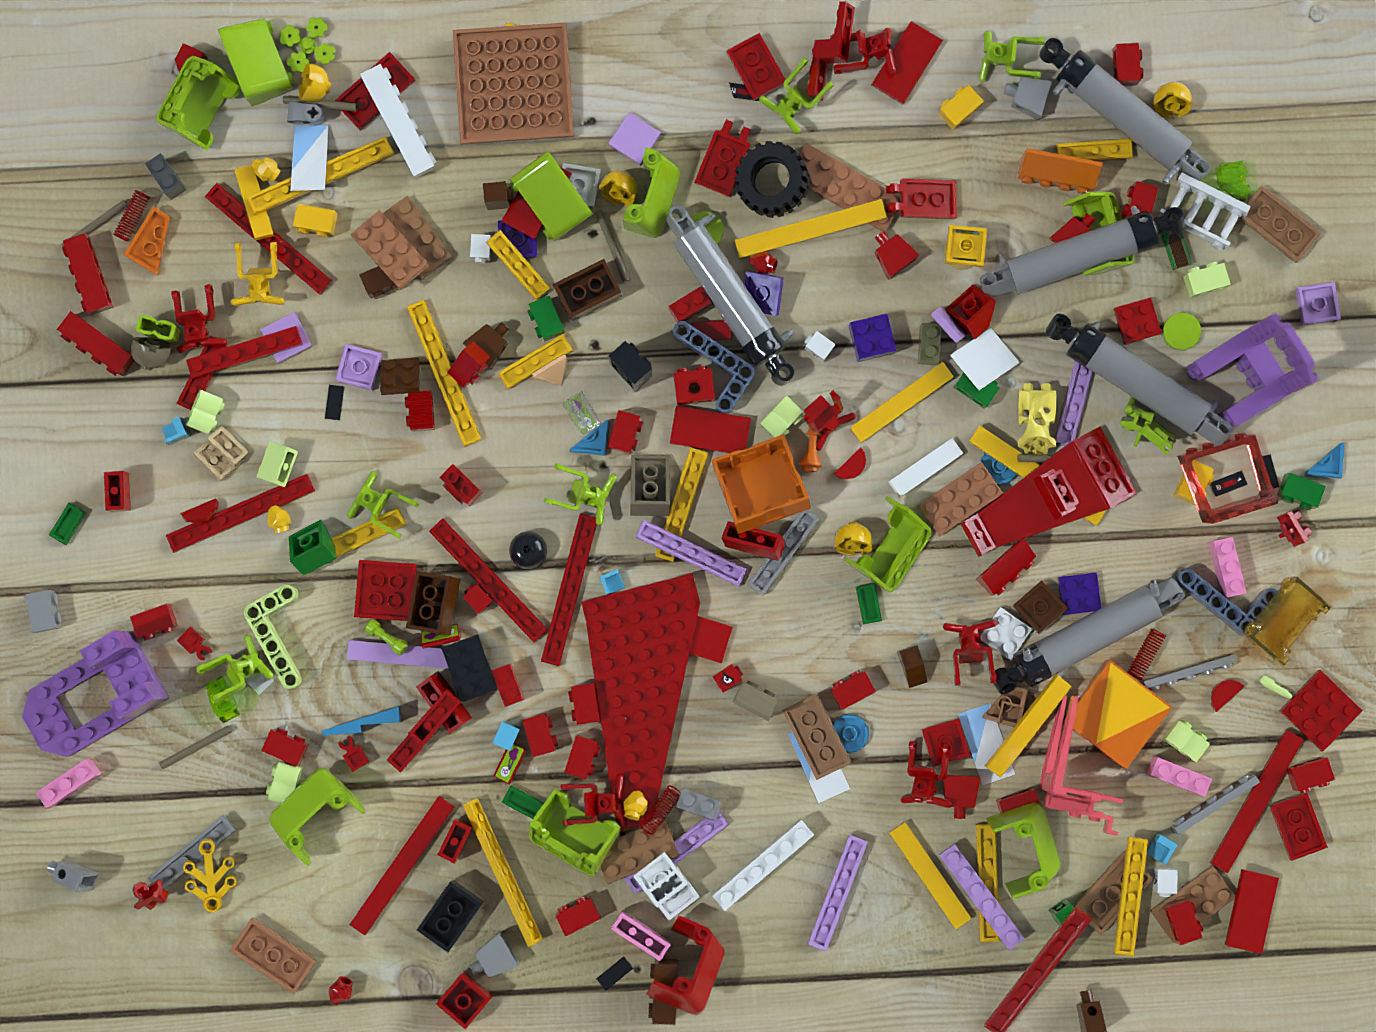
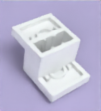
M665 852L633 875L655 906L661 909L668 920L672 919L700 897L678 866L674 865Z

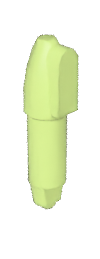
M1263 675L1259 679V682L1267 689L1288 699L1293 697L1288 690L1275 684V681Z

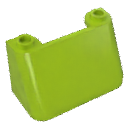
M265 18L218 29L242 92L252 107L294 90L292 86L295 83L291 72H286L272 39L271 32L274 29L270 20L266 21Z
M191 56L180 70L156 115V120L159 124L208 151L213 142V134L208 131V128L225 98L233 99L239 95L241 90L238 80L213 62Z
M646 147L643 163L644 167L650 171V179L652 181L644 206L632 204L627 207L623 217V226L625 230L656 238L663 232L666 217L670 211L680 179V170L660 152Z
M548 151L509 178L511 181L509 185L515 193L519 192L543 224L545 228L543 233L548 240L553 239V241H556L593 215Z
M554 789L530 822L529 838L537 846L584 874L594 877L617 838L620 826L611 819L604 820L603 823L597 821L595 823L563 826V820L591 819L593 817H585L583 811L571 805L570 796L566 792Z

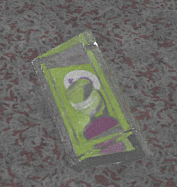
M583 392L563 402L564 408L581 435L602 424Z

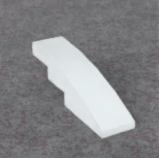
M951 438L888 483L900 498L962 455L963 452L954 439Z

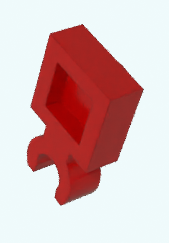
M189 627L176 640L190 654L196 651L198 659L202 661L205 660L202 656L203 650L212 653L210 647L202 645L205 639L192 627Z
M348 736V746H345L342 741L338 742L341 749L346 750L347 753L343 755V758L351 771L354 772L370 761L361 746L359 745L355 748L353 737Z

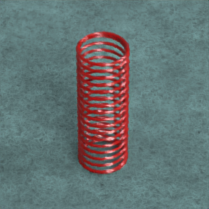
M134 190V195H132L133 198H130V203H128L129 206H126L128 209H125V214H122L124 217H121V219L123 220H120L119 225H117L118 228H116V230L114 231L115 233H113V235H115L116 237L127 242H129L130 239L124 237L123 235L128 236L130 238L131 236L123 233L122 231L130 235L133 234L122 228L134 232L125 226H128L134 230L135 228L129 226L128 224H131L135 227L137 226L128 222L127 220L135 224H138L137 222L127 217H130L139 222V220L133 218L130 215H133L139 219L141 218L132 214L131 212L136 213L140 216L142 215L133 211L132 209L140 213L143 212L134 208L133 206L144 211L143 208H140L135 204H138L144 208L146 207L137 203L136 201L141 202L144 205H147L146 203L138 200L137 198L148 203L147 200L139 197L138 195L150 200V197L148 195L138 190Z
M1152 628L1149 634H1147L1148 637L1144 640L1145 642H1143L1144 645H1141L1142 647L1138 650L1139 653L1135 656V661H1132L1133 663L1127 671L1129 675L1139 680H1143V678L1132 671L1143 677V674L1134 669L1144 674L1146 672L1135 666L1147 671L1145 668L1149 669L1148 666H1151L1147 662L1152 663L1140 655L1153 661L1152 658L1143 653L1153 658L1155 657L1144 650L1156 655L1154 652L1158 651L1155 649L1159 650L1156 646L1161 647L1157 643L1162 645L1161 642L1150 636L1164 642L1162 639L1166 637L1161 632Z
M667 786L664 793L658 798L657 803L653 805L648 815L639 824L640 828L647 834L654 835V832L660 827L659 825L667 818L666 815L670 813L675 803L679 800L680 795L669 788H674L681 794L674 786Z

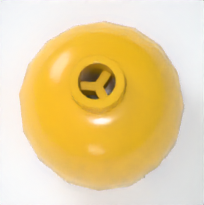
M306 63L301 74L303 80L302 84H299L298 97L299 100L305 102H317L322 100L326 93H330L331 82H329L328 74L322 67Z
M1169 82L1160 86L1154 95V111L1160 116L1172 118L1171 114H1178V117L1188 114L1192 106V95L1188 87L1178 82Z
M624 170L609 172L599 186V190L601 189L602 191L601 196L619 206V203L625 204L624 207L632 205L638 193L637 182L629 172Z
M850 521L848 524L841 526L836 532L834 548L836 547V551L841 554L855 556V552H861V555L870 553L872 550L871 533L869 529L859 522Z

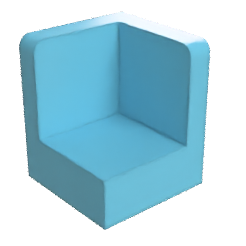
M176 417L172 419V423L162 427L166 437L164 439L166 444L171 445L190 437L183 418Z
M618 570L600 576L607 595L625 588Z
M502 721L493 744L511 750L521 729Z
M1156 833L1147 848V855L1166 865L1177 844Z

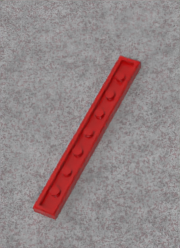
M216 183L204 197L254 239L245 206ZM273 231L274 236L256 240L270 253V243L277 242V259L319 295L332 282L328 276L275 231Z
M305 474L287 482L285 487L279 485L211 515L212 518L204 523L197 525L192 523L167 534L166 537L173 553H176L267 513L272 506L281 507L316 491L309 475Z
M582 513L579 514L541 662L560 667L597 526L596 517Z
M443 518L429 530L435 539L533 642H536L548 630Z
M1285 729L1258 777L1260 783L1252 787L1212 857L1210 864L1226 873L1230 871L1304 739Z
M441 796L437 797L349 924L363 935L368 933L455 807Z
M1076 906L1072 909L984 1023V1027L992 1032H1005L1090 923L1092 920L1091 916Z

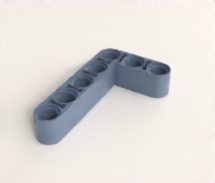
M677 322L673 328V336L678 341L733 376L716 402V409L719 413H729L755 374L753 366L687 322ZM679 326H683L686 328L687 333L681 336L676 332V329ZM694 337H700L703 341V344L701 346H695L692 342V339ZM709 348H717L718 356H711L708 352ZM726 358H732L734 360V366L727 367L724 363V360ZM747 368L750 371V377H742L741 369ZM737 384L740 387V392L737 394L732 393L730 386ZM727 400L730 404L729 409H722L720 401Z
M1191 569L1180 570L1175 575L1176 582L1183 590L1237 634L1243 636L1254 634L1281 599L1278 590L1273 588L1264 589L1243 612ZM1184 573L1189 575L1188 583L1182 581ZM1199 585L1203 586L1204 588L1203 595H1199L1197 593V587ZM1268 592H1270L1273 595V600L1271 602H1268L1266 600V594ZM1214 597H1216L1219 600V606L1217 608H1215L1212 605V599ZM1256 607L1260 608L1261 615L1259 617H1256L1254 614V609ZM1228 610L1234 612L1232 620L1227 617ZM1244 622H1247L1249 624V630L1247 632L1243 631L1242 624Z

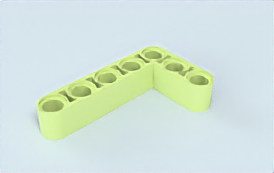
M291 585L279 587L249 604L244 609V616L280 682L287 689L299 687L302 678L268 616L297 600L298 590ZM286 589L292 590L293 594L290 599L284 597ZM270 598H273L276 602L272 609L267 606V601ZM254 607L259 611L256 618H252L250 615V611ZM263 624L268 627L265 635H262L259 631L260 626ZM271 641L277 643V649L274 652L269 649ZM280 658H284L287 662L283 669L278 666ZM291 674L296 678V682L292 686L287 682V678Z

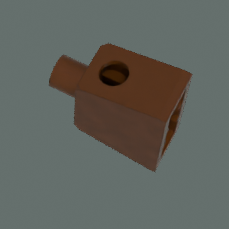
M502 322L494 330L486 324L466 339L463 344L467 347L474 341L490 356L486 364L492 369L508 345L507 341L502 337L509 328Z
M1092 990L1080 991L1082 1003L1077 1004L1081 1032H1107L1100 1001L1093 1000ZM1089 1007L1092 1009L1091 1015H1089L1087 1012V1009Z

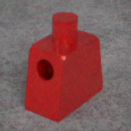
M1088 213L1080 221L1073 217L1049 239L1057 243L1091 231L1089 227L1094 223L1095 219Z
M884 231L875 236L876 241L880 245L876 249L875 255L888 280L918 259L919 254L898 234L889 239Z
M947 775L942 780L944 799L952 802L955 819H965L966 808H975L980 784L979 776Z

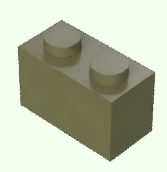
M921 324L918 364L937 365L939 363L941 326L939 324Z

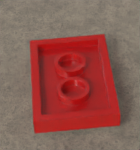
M760 33L726 50L729 59L753 101L784 85L786 79Z
M1307 792L1269 805L1289 860L1293 861L1328 848Z

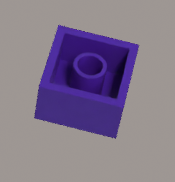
M888 314L849 323L848 327L857 362L891 355L896 352Z

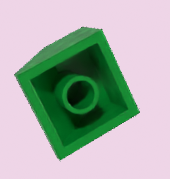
M322 520L289 536L290 562L303 576L336 559L335 545Z

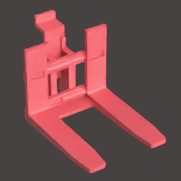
M1065 695L1058 704L1039 788L1047 791L1045 807L1069 812V816L1081 818V815L1089 816L1088 820L1100 822V819H1105L1103 832L1117 836L1119 832L1111 830L1114 817L1094 811V804L1097 801L1101 802V799L1123 803L1124 799L1062 785L1078 701L1077 696H1071L1060 740L1067 696ZM1067 792H1068V793L1076 794L1077 796H1080V797H1075V796L1067 795Z

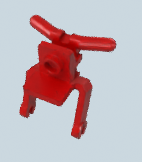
M885 28L883 33L868 38L865 37L861 30L852 33L851 42L858 41V49L863 55L864 61L834 65V74H842L843 72L867 69L869 67L868 61L872 57H876L878 60L881 57H885L889 74H895L896 69L892 50L889 49L891 47V29ZM834 34L830 35V39L835 38Z
M210 284L205 285L208 308L207 316H204L200 310L182 312L180 292L177 290L171 291L176 322L179 325L185 326L184 340L187 342L177 347L178 353L197 348L199 345H227V339L207 338L209 331L205 326L208 324V321H213L216 317L213 299L214 289Z
M834 390L829 393L834 402L833 406L820 395L804 409L805 415L803 419L808 427L815 434L822 430L816 444L817 451L822 449L828 435L835 431L839 425L856 418L855 413H849L837 418L843 410V405L840 401V396Z
M996 620L972 624V626L950 623L943 625L944 630L959 633L961 649H956L952 655L955 686H960L961 684L959 664L982 662L984 653L988 657L990 682L996 683L992 650L989 647H982L980 644L981 636L978 634L979 631L995 627L997 625Z
M910 741L907 773L909 776L915 777L911 795L902 796L901 802L907 804L923 803V801H926L927 804L951 808L953 804L950 800L934 797V793H936L935 781L944 780L947 777L951 745H943L941 774L936 775L932 768L915 767L917 742Z
M622 774L616 776L614 793H598L597 785L594 783L561 784V789L591 788L592 790L591 792L584 793L585 817L593 818L563 820V826L595 823L599 820V813H616L620 828H625L627 823L623 806L620 804L624 776Z

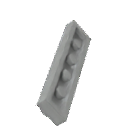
M809 510L800 512L783 535L785 547L780 560L776 561L766 558L747 585L763 596L820 518Z
M1229 654L1140 681V683L1150 691L1159 689V685L1164 683L1167 686L1178 683L1177 679L1185 677V680L1196 678V674L1201 672L1204 675L1215 672L1214 668L1221 667L1222 669L1233 667V663L1238 662L1236 654Z
M1246 774L1238 779L1239 783L1234 786L1232 784L1222 789L1223 793L1218 796L1213 795L1206 800V804L1201 807L1198 805L1192 808L1189 815L1178 817L1173 821L1175 824L1170 827L1174 833L1181 834L1260 783L1255 775Z
M222 815L147 879L151 883L159 879L163 882L161 888L165 890L185 873L183 865L187 860H192L196 864L204 857L199 851V844L203 839H212L216 847L231 835L236 828L225 815ZM209 843L203 845L206 849L211 847ZM187 864L185 867L189 870L192 865Z

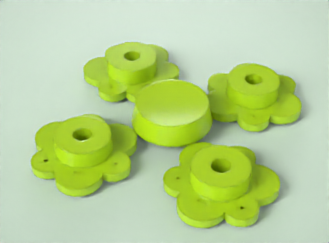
M311 17L308 20L306 30L309 32L310 37L300 39L299 30L294 29L292 25H287L285 30L282 29L280 31L281 37L279 40L281 44H287V46L292 47L294 44L299 43V48L302 51L297 54L292 53L291 58L287 60V65L291 67L293 72L299 71L302 73L306 63H309L306 54L315 52V59L321 61L323 65H328L330 60L335 59L334 46H328L326 43H323L321 46L316 47V42L313 39L317 36L323 37L324 32L328 30V25L323 22L322 18L316 19Z

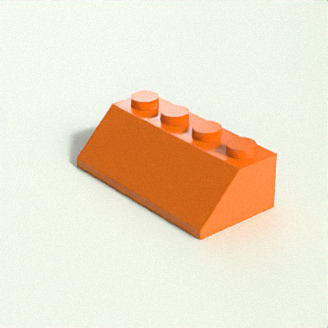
M1027 148L1021 156L1017 179L1022 180L1021 182L1025 184H1033L1035 182L1040 183L1042 187L1050 188L1051 186H1056L1062 191H1070L1071 189L1077 190L1079 194H1085L1094 191L1103 162Z

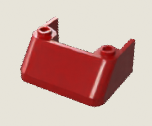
M678 915L671 930L693 939L696 944L704 947L692 980L685 977L676 979L672 988L653 981L646 995L692 1015H699L706 1007L725 950L709 928Z

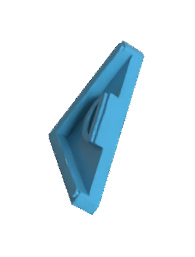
M606 420L570 448V452L605 456L609 420Z
M1339 443L1305 472V476L1341 479L1344 443Z

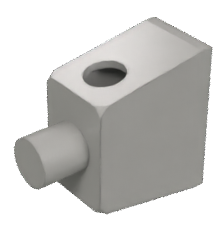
M1021 77L1017 86L1007 83L1003 94L1014 97L1011 104L1012 108L1039 120L1052 81Z
M51 861L47 869L48 872L53 874L52 881L75 892L93 890L99 871L72 861H62L59 863Z
M500 931L475 953L478 961L469 966L475 976L485 971L488 977H492L517 967L519 961Z

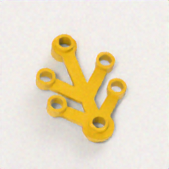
M206 838L199 844V851L204 855L206 875L195 867V863L192 860H187L184 863L183 870L207 886L206 893L197 887V882L194 879H189L185 883L186 891L192 892L203 900V908L213 913L220 910L222 907V897L230 888L236 885L237 879L234 875L226 876L224 885L215 892L216 883L228 869L234 867L235 860L232 856H226L223 859V864L214 873L212 853L215 850V843L212 839ZM209 843L211 847L206 849L203 845ZM231 860L232 864L226 865L225 861ZM191 864L193 868L188 870L185 866ZM233 879L234 883L229 884L227 883V880ZM193 883L194 888H189L187 884ZM213 899L216 901V904L211 905L209 901Z

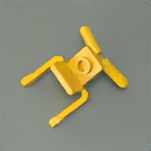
M277 242L270 243L272 268H250L247 274L243 273L241 243H235L237 275L240 279H247L249 281L248 292H250V296L232 299L231 304L233 306L256 303L257 301L277 305L285 303L282 297L271 296L269 278H275L278 274Z

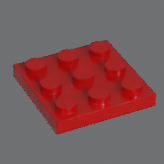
M359 560L354 617L407 621L417 564Z
M1318 670L1279 711L1311 743L1323 752L1363 710L1324 672Z

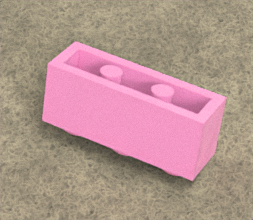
M1233 537L1208 542L1220 593L1226 598L1245 594L1246 589Z
M1152 756L1146 775L1203 797L1206 796L1212 780L1209 777Z
M91 758L84 759L37 791L36 794L46 809L52 808L96 779L101 773Z
M624 910L620 912L611 926L613 931L658 961H661L671 945L669 940Z

